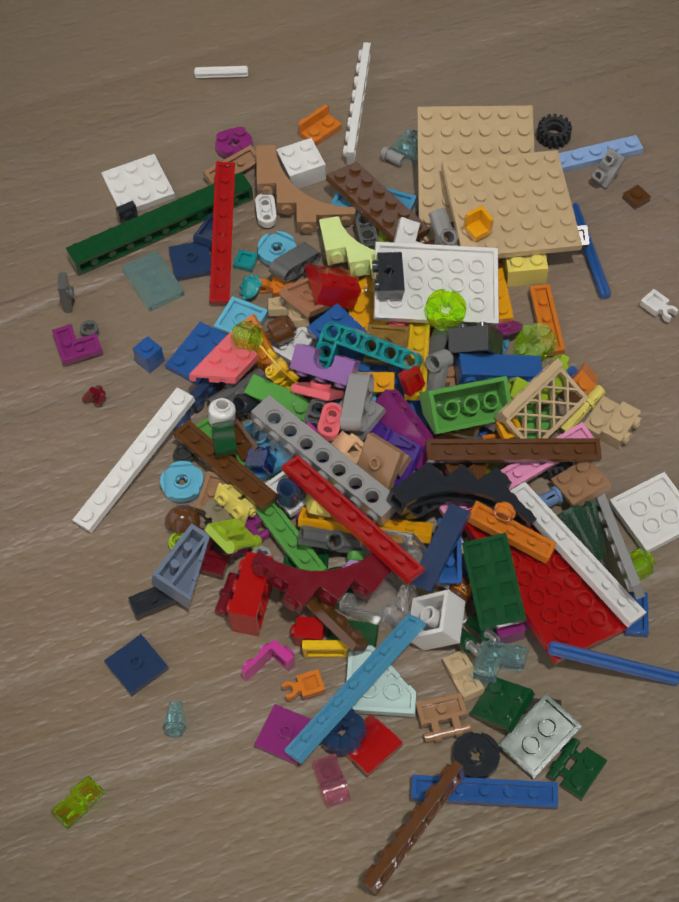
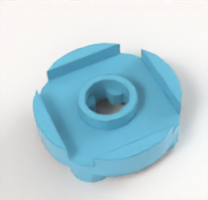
M276 231V234L272 235L269 233L265 234L258 242L259 260L270 266L274 259L296 247L294 238L283 231ZM278 247H281V250H280V251H274V249H273V248L277 249Z
M189 461L172 463L165 473L163 471L160 477L162 491L171 502L182 503L198 499L204 483L202 471ZM181 478H184L185 481H188L184 485L177 484V482H180Z

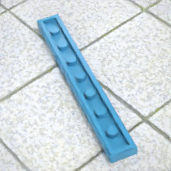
M407 614L285 748L284 752L302 764L426 626L423 620Z

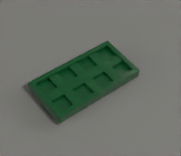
M506 532L462 543L480 630L483 632L526 622L527 618Z

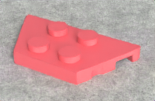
M232 330L189 374L190 381H196L197 378H209V382L236 384L258 361V354L236 331Z

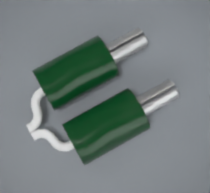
M477 613L471 614L468 619L463 620L462 624L466 623L467 627L484 641L491 640L495 644L499 643L500 637L495 634L496 629L483 632L480 630ZM462 628L460 643L456 645L466 653L472 652L476 656L480 655L482 650L477 646L476 638Z

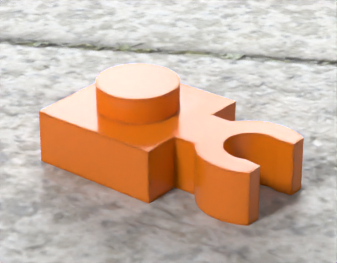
M319 669L297 675V682L295 683L286 681L282 684L283 690H293L292 693L285 695L286 701H293L300 694H302L303 700L326 693Z

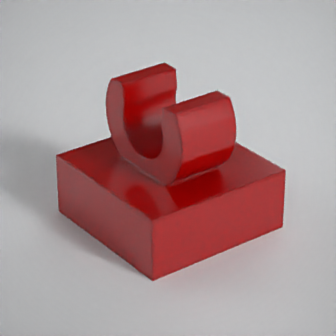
M413 366L409 370L404 369L398 374L405 394L410 397L426 385L422 372L417 366Z

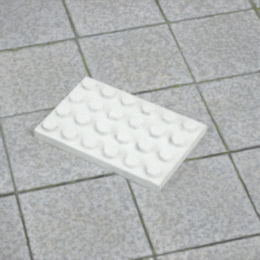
M393 242L375 243V260L377 252H402L405 292L403 299H378L377 292H374V321L435 324L456 323V325H475L477 322H487L490 326H498V248Z

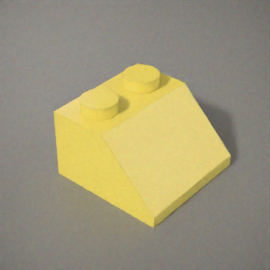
M546 254L502 258L507 287L544 284L547 282L549 268Z

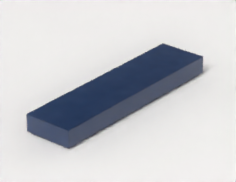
M452 503L449 504L420 562L425 571L410 583L412 586L428 593H433L471 516L469 510Z

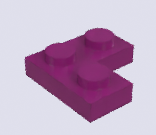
M71 324L52 330L64 366L103 354L96 333L76 339Z

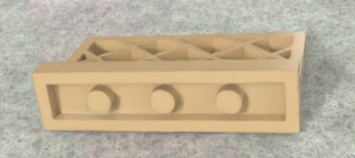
M559 358L550 362L493 416L499 423L503 422L517 439L527 438V432L536 433V438H548L589 398L561 367L563 363ZM558 374L564 379V387L555 386V377ZM542 389L550 390V401L541 400ZM555 390L564 391V402L555 401ZM569 392H575L580 397V400L577 403L569 402ZM528 403H536V414L527 413ZM541 404H550V415H541ZM555 405L564 406L563 416H555ZM514 416L522 417V428L515 427L510 420ZM527 417L536 418V429L527 428ZM541 418L550 419L551 428L549 430H541Z

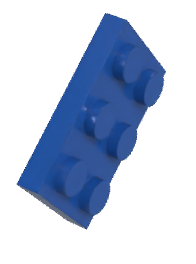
M200 321L165 364L166 369L190 381L189 374L227 335ZM197 378L196 381L190 382L198 386L205 378Z

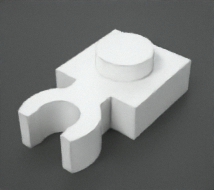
M655 289L648 293L640 302V306L655 317L660 313L663 320L668 323L672 317L668 313L674 316L678 314V309L675 306L669 305L670 300Z

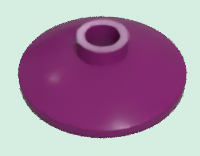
M518 321L499 323L495 327L503 332L504 340L508 339L509 335L521 331L523 324Z

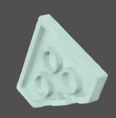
M368 645L365 651H351L349 649L347 680L374 652L375 648L372 645ZM390 665L352 709L357 714L415 717L416 691Z

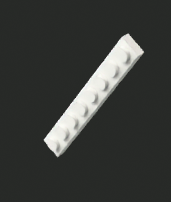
M363 42V48L359 50L358 61H360L356 67V74L358 76H355L354 79L356 90L352 92V101L354 103L350 104V115L352 117H348V129L350 131H346L345 142L348 144L344 145L343 157H346L347 165L354 163L371 58V43Z
M178 387L174 390L73 518L75 524L89 533L95 530L195 402L192 395Z
M526 482L510 490L537 518L534 526L544 537L557 543L555 549L627 627H630L646 614V611Z

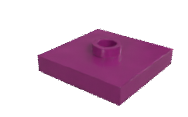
M274 704L254 747L298 766L299 763L289 757L284 750L312 719Z

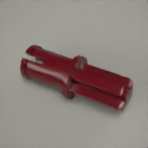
M230 572L223 589L219 591L220 597L215 607V613L219 616H226L228 614L226 612L229 599H233V583L235 579L239 578L237 573Z

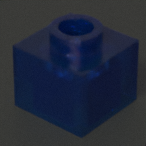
M249 448L244 465L256 473L273 474L277 458L267 448Z

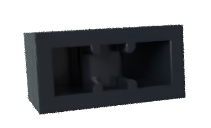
M377 252L376 260H372V272L376 273V279L373 280L374 292H377L378 299H403L405 286L402 252Z

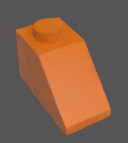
M586 362L570 376L586 395L597 385L599 380L597 374ZM569 392V402L576 403L580 400V397L575 392Z

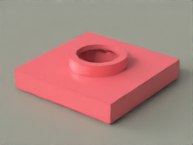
M316 380L294 383L291 387L293 393L326 401L343 399L346 389L334 387L330 383Z

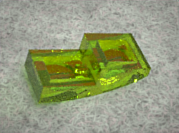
M86 776L70 789L68 797L51 809V815L68 830L94 806L104 794V790L91 777Z

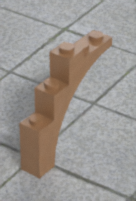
M276 145L256 146L258 195L277 194V214L289 215L297 213V233L309 234L317 232V226H320V219L339 216L342 226L355 225V207L327 204L308 196L299 190L282 170L277 158Z

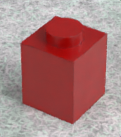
M297 616L296 624L292 623L291 637H294L295 646L302 647V640H324L325 624L319 618Z

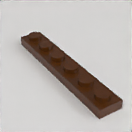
M187 420L173 432L174 438L228 484H231L234 489L261 512H264L277 500L278 494L232 455L217 457L214 440L190 420Z

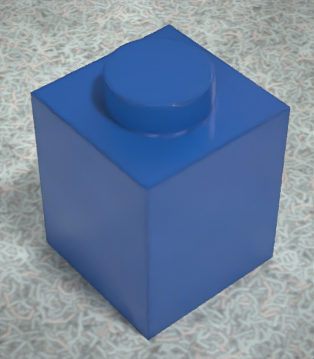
M149 336L133 347L136 363L148 373L153 372L165 361L162 347Z

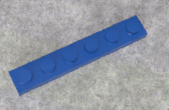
M412 775L411 801L424 802L427 798L425 793L433 783L437 785L442 777ZM465 777L446 803L557 809L558 782Z

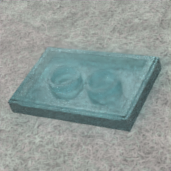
M158 251L122 266L124 274L149 312L185 295L184 290Z

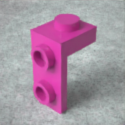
M275 639L270 643L264 644L259 650V654L254 659L247 660L243 665L241 671L243 679L247 682L272 657L289 672L295 666L293 651L286 645L283 647Z

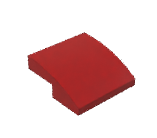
M371 714L364 720L367 735L361 741L362 745L353 753L344 755L351 763L354 762L368 777L403 746V742Z

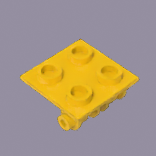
M261 344L259 345L273 361L265 369L266 377L275 384L291 390L292 384L299 383L297 380L300 377L292 369L288 371L289 365L281 357L277 359L279 356L271 348L266 350Z

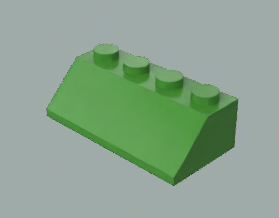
M507 376L419 392L423 415L434 434L497 422L493 416L511 400Z

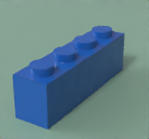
M459 353L455 362L457 385L507 376L508 381L510 378L519 377L530 382L543 370L541 357L531 355Z

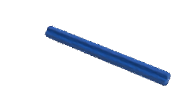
M572 204L577 226L586 225L579 204ZM588 231L589 246L582 247L600 298L608 299L611 296V290Z
M551 641L548 646V653L553 656L663 683L679 684V672L556 641Z

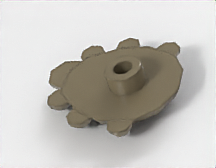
M215 499L207 501L201 507V510L206 512L205 517L207 519L212 518V522L232 519V516L229 515L230 513L218 504Z

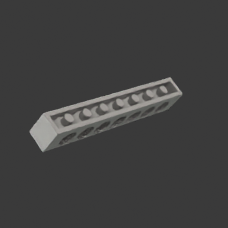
M268 395L251 411L252 424L257 430H263L267 433L269 439L275 444L279 443L283 446L288 455L292 457L299 455L358 509L362 510L374 523L377 522L382 527L396 512L386 500L390 492L386 487L273 397ZM279 421L277 424H272L271 422ZM288 434H295L292 437L286 436ZM306 446L311 447V448L308 449V450L302 449L303 447H306ZM321 459L327 460V462L320 463L318 461ZM341 472L344 473V475L336 476L335 473ZM354 485L360 486L359 489H352L351 487ZM376 499L377 502L370 503L367 500Z

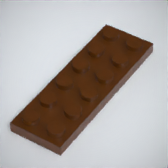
M358 162L326 174V181L391 242H394L398 222L401 217L420 223L416 240L429 234L430 228Z
M456 760L452 765L447 764L440 773L442 777L437 785L433 783L425 793L427 797L422 805L418 803L410 813L412 817L407 825L402 824L395 833V837H397L392 845L387 844L379 855L381 857L380 861L376 866L372 864L366 871L364 884L368 891L375 896L378 895L465 778L463 765Z

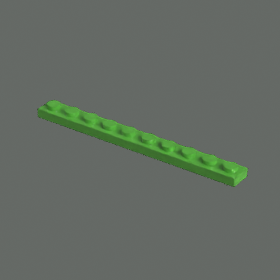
M208 418L196 424L199 429L213 439V430ZM237 453L231 454L236 460H238L249 471H251L250 468L246 465L244 461H242V459L239 457ZM276 502L264 512H261L256 507V514L261 519L263 525L296 568L309 571H327V567L311 547L298 545L299 531Z

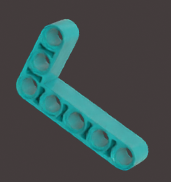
M329 322L324 325L316 347L322 349L320 363L326 369L331 367L335 355H339L342 346L407 370L413 366L421 367L423 363L422 355L415 350L338 322ZM334 326L338 329V334L335 337L331 335V329ZM352 333H355L357 336L355 344L350 342ZM372 340L376 342V349L373 352L369 349V343ZM326 346H329L331 349L329 357H326L324 354ZM391 347L396 351L393 359L388 356V350ZM410 354L415 357V364L413 366H410L407 362ZM310 375V377H311L313 380H315V376H314V375Z

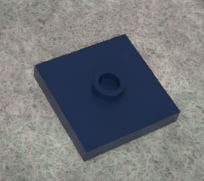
M191 242L169 247L176 281L211 275L209 246Z
M142 634L104 660L105 665L131 697L169 670L167 664Z

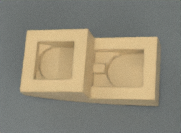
M463 650L442 658L458 693L461 692L464 703L483 694L485 689L475 674L471 661Z

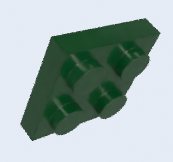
M494 676L470 714L473 719L512 733L535 694L530 688Z

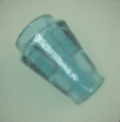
M178 700L169 702L163 723L165 735L169 737H181L186 730L183 703Z

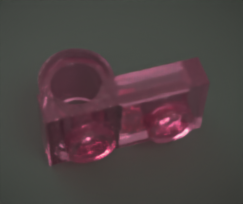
M336 754L313 760V766L327 807L351 801L349 788L342 774Z

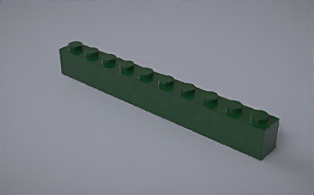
M242 172L235 174L233 208L253 200L252 186ZM215 183L66 247L69 261L78 276L204 222L209 215H213Z

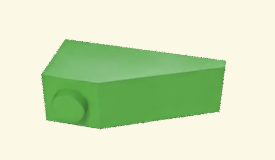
M255 374L252 375L243 392L259 402H262L270 395L302 421L305 419L308 405L311 402L305 397Z

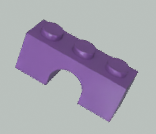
M296 343L289 368L296 370L295 374L305 377L308 374L314 375L317 381L327 383V380L335 382L334 386L346 389L349 374L358 373L361 361L342 355H335L333 364L326 369L320 363L322 349Z

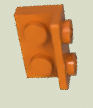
M325 104L298 123L299 136L304 140L312 138L317 146L340 131L342 124L329 114V106Z

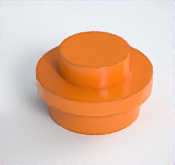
M508 502L496 503L494 506V516L501 521L510 522L516 515L514 507Z

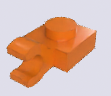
M272 277V282L265 278L258 279L262 281L259 294L273 293V298L282 297L279 295L281 288L293 282L291 280L285 283L277 277Z

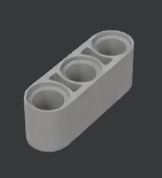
M349 374L340 416V428L342 431H365L374 389L373 374Z

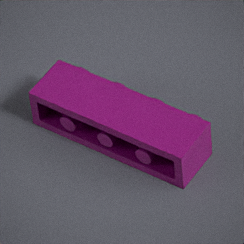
M385 389L375 401L386 410V413L379 421L383 425L390 427L394 432L399 435L402 434L422 447L423 452L416 466V469H420L427 464L426 439L436 438H433L432 433L398 390Z

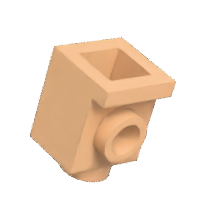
M341 431L331 443L355 464L358 463L364 442L353 433L347 435Z

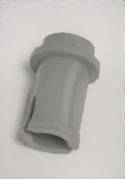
M390 146L383 147L380 157L382 160H388L398 166H402L404 163L405 155L392 150Z

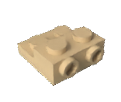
M603 396L585 420L584 425L593 437L600 438L604 443L619 450L623 443L626 445L630 440L632 429L639 427L642 421L640 417L641 410L624 401L618 404Z

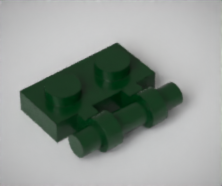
M572 738L569 744H565L562 748L563 753L558 760H554L551 764V770L547 777L552 781H555L558 776L564 778L565 780L561 784V788L582 801L606 765L607 759L586 747L582 754L579 753L576 749L580 745V741ZM570 759L576 762L571 771L565 767Z

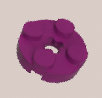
M241 126L220 131L216 135V152L221 158H228L249 145L253 147L251 135Z

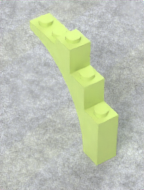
M339 216L320 219L321 235L328 265L348 262L350 274L355 277L371 274L373 281L375 273L372 272V260H375V250L362 245L352 238L342 226Z

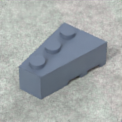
M191 523L152 575L153 586L188 609L209 546L210 535Z

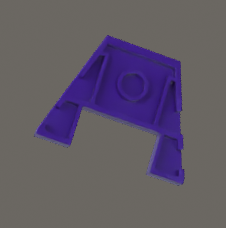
M378 422L370 433L376 434L399 448L412 459L401 478L396 477L394 487L414 473L423 449L402 434L399 435L387 425ZM354 485L351 488L359 489L360 486Z

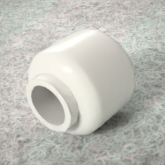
M219 398L210 403L208 421L211 426L212 423L228 420L234 421L236 419V408L230 400Z

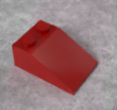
M305 263L304 268L315 304L333 307L338 303L342 308L354 309L361 293L357 277L340 268Z

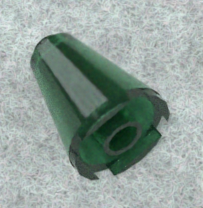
M594 500L585 501L586 506L584 507L577 504L558 514L557 517L600 563L604 561L607 549L596 502Z

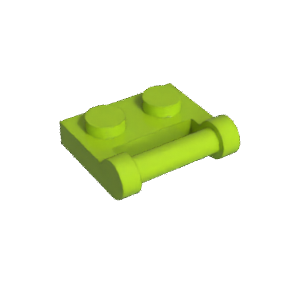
M235 518L208 523L205 531L228 554L236 553L240 549L249 547L254 549L262 545L261 537L253 535L242 521Z

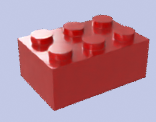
M246 551L245 558L241 559L238 572H240L238 579L234 580L232 588L234 595L233 599L228 600L226 612L229 613L228 622L231 623L233 632L259 637L273 585L265 576L261 577L256 574L253 567L250 566L253 557L257 553Z

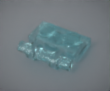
M406 129L404 135H400L393 144L392 150L405 155L406 159L418 163V131Z

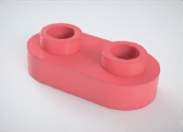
M337 403L325 404L319 419L317 433L327 441L335 440L339 433L342 406Z

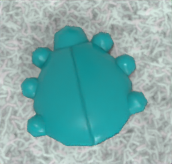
M252 273L250 277L245 276L242 279L243 283L239 285L242 288L239 291V294L243 295L242 300L251 299L257 294L262 285V281L258 280L259 275L254 277Z

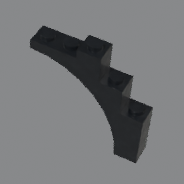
M428 462L391 488L386 499L401 516L414 508L430 503L447 501L474 505L477 500L494 509L496 503H510L516 511V515L512 520L529 529L532 528L537 520L532 511L527 509L518 500L517 496L509 490L512 482L498 467L478 480L475 474L468 470L464 464L444 477L438 468Z

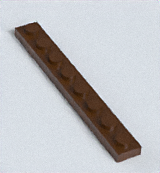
M600 438L426 439L425 442L427 463L600 462L602 459Z

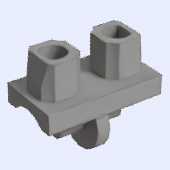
M609 148L591 178L605 188H608L615 176L620 173V168L627 158L617 153L613 148Z

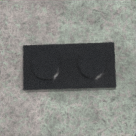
M155 586L128 597L137 620L179 603Z

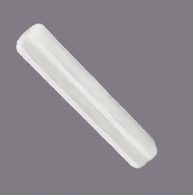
M195 67L194 74L195 78L247 77L248 67Z

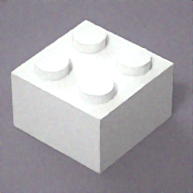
M312 138L276 149L277 158L282 170L298 189L326 180V164Z
M449 589L413 598L410 614L423 620L426 626L411 643L422 650L460 643L465 601Z

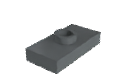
M61 272L58 274L60 299L64 312L73 313L74 288L70 286L66 272Z

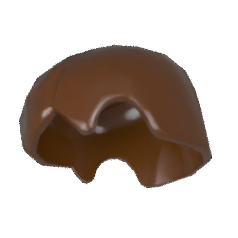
M187 504L175 506L165 517V523L169 531H172V527L176 533L185 532L191 523L198 526L201 522L197 510Z

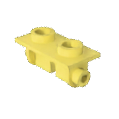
M219 483L214 499L235 519L242 521L246 525L248 516L254 517L256 515V506L251 504L246 498L239 500L242 495L231 484L222 485Z

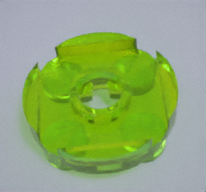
M439 289L428 297L424 312L427 321L437 328L438 331L444 332L448 328H456L458 324H462L467 308L464 298L458 292ZM441 306L449 307V313H443Z
M534 323L524 325L516 338L515 351L518 355L540 356L542 362L544 357L554 352L557 339L552 329L546 324ZM535 340L540 341L535 345V347H533L532 343Z

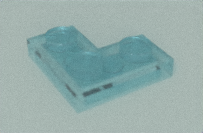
M483 640L480 647L482 651L478 655L474 667L473 679L496 683L501 666L524 670L528 656V647L502 642L495 644L491 640Z

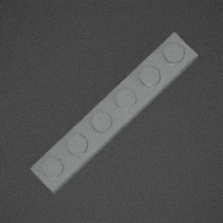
M603 493L594 498L593 502L596 508L600 507L602 510L598 512L602 525L606 523L608 525L604 530L608 540H613L615 543L611 545L615 558L619 556L621 558V561L617 563L622 575L627 574L628 578L624 579L629 592H634L636 599L645 597L606 495Z

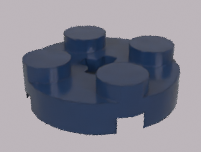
M351 708L321 741L324 749L328 752H336V755H347L359 749L362 745L361 741L367 735V728L363 718ZM342 729H348L345 731V735L341 736V734L338 733Z

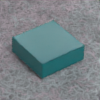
M239 249L233 264L234 269L253 273L259 258L258 253Z

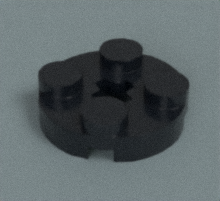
M468 732L460 736L455 742L452 760L453 762L456 760L463 765L466 778L486 779L493 775L498 768L500 761L499 746L494 738L486 733ZM480 751L482 753L480 756L481 760H472L471 752L478 753Z

